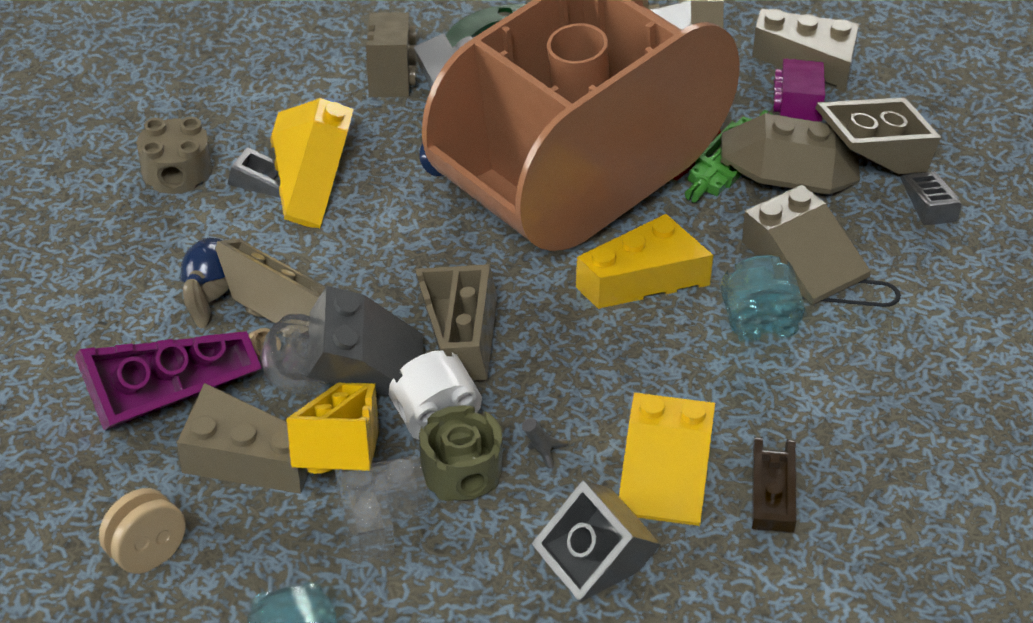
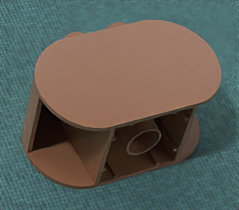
M532 0L469 40L443 66L432 85L424 109L422 141L428 161L439 173L537 247L549 251H559L575 247L588 240L690 167L710 145L723 125L736 94L740 69L736 43L725 29L714 23L700 22L681 30L643 6V0Z

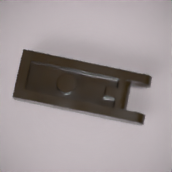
M754 436L752 529L794 533L796 526V441L787 439L785 451L763 449V437Z

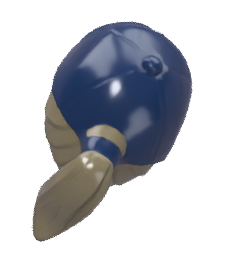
M209 237L196 242L188 249L181 263L180 279L184 282V303L196 326L199 328H205L209 322L211 309L208 303L222 296L229 288L215 249L217 241H222L218 238Z

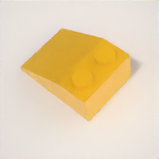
M634 392L619 498L637 518L700 526L714 419V402Z

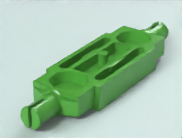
M768 110L762 111L760 115L768 113ZM742 117L737 123L732 121L696 160L687 179L693 183L685 191L687 200H690L692 197L691 202L695 203L705 192L718 197L726 187L730 188L740 178L742 174L732 165L727 166L721 163L720 138L723 132L752 119Z

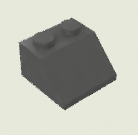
M582 480L531 543L579 602H583L638 573L661 545L611 488L586 480Z

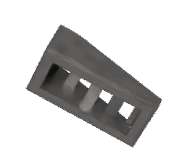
M246 147L231 167L228 185L280 198L279 187L281 183L274 180L276 177H279V172L275 170V160Z
M935 171L901 175V181L923 226L958 222L961 203L955 193Z

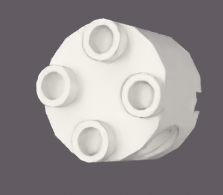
M432 351L422 354L406 363L400 369L403 376L397 383L393 377L389 384V397L412 437L418 440L421 427L424 428L427 425V418L434 412L448 406L459 405L475 407V413H478L481 408L482 396L458 355L452 353V356H447L444 351Z

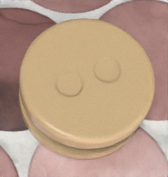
M152 488L137 489L122 496L107 511L100 525L99 542L102 549L126 572L132 574L146 573L167 561L176 552L184 537L185 518L182 512L158 490Z

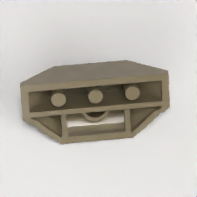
M765 113L723 132L720 138L721 163L727 166L732 165L738 172L758 183L792 189L803 185L811 192L832 194L849 186L853 187L860 182L858 154L849 149L827 123Z
M240 238L217 241L215 249L232 298L235 301L246 306L245 310L248 313L257 317H265L276 323L275 327L281 332L296 334L300 331L309 330L310 311L325 289L324 285L251 246Z

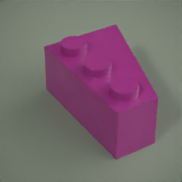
M783 58L782 70L775 69L773 112H778L779 116L822 122V116L815 108L817 102H825L824 62Z

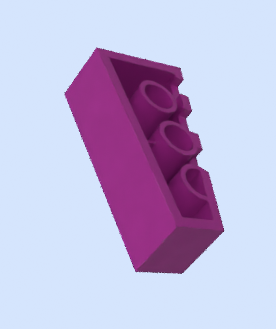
M247 331L197 336L188 339L159 340L151 343L122 344L104 348L79 349L74 356L104 431L199 395L204 383L218 388L253 375L261 369Z

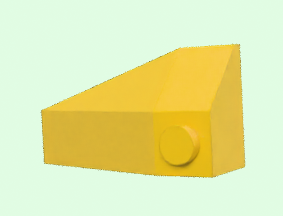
M319 98L278 112L270 142L271 148H274L276 155L274 164L275 170L279 172L281 183L279 193L284 220L310 228L321 227L354 109L337 102Z

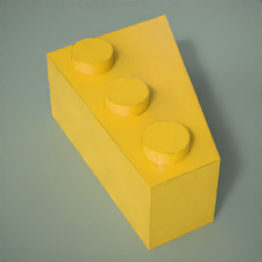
M664 214L577 256L576 288L600 309L643 300L644 296L665 292L667 295L676 293L677 289L698 285L699 288L710 286L713 254L671 217Z
M336 383L286 418L292 468H307L308 472L313 474L326 473L333 469L370 471L379 434L375 383Z

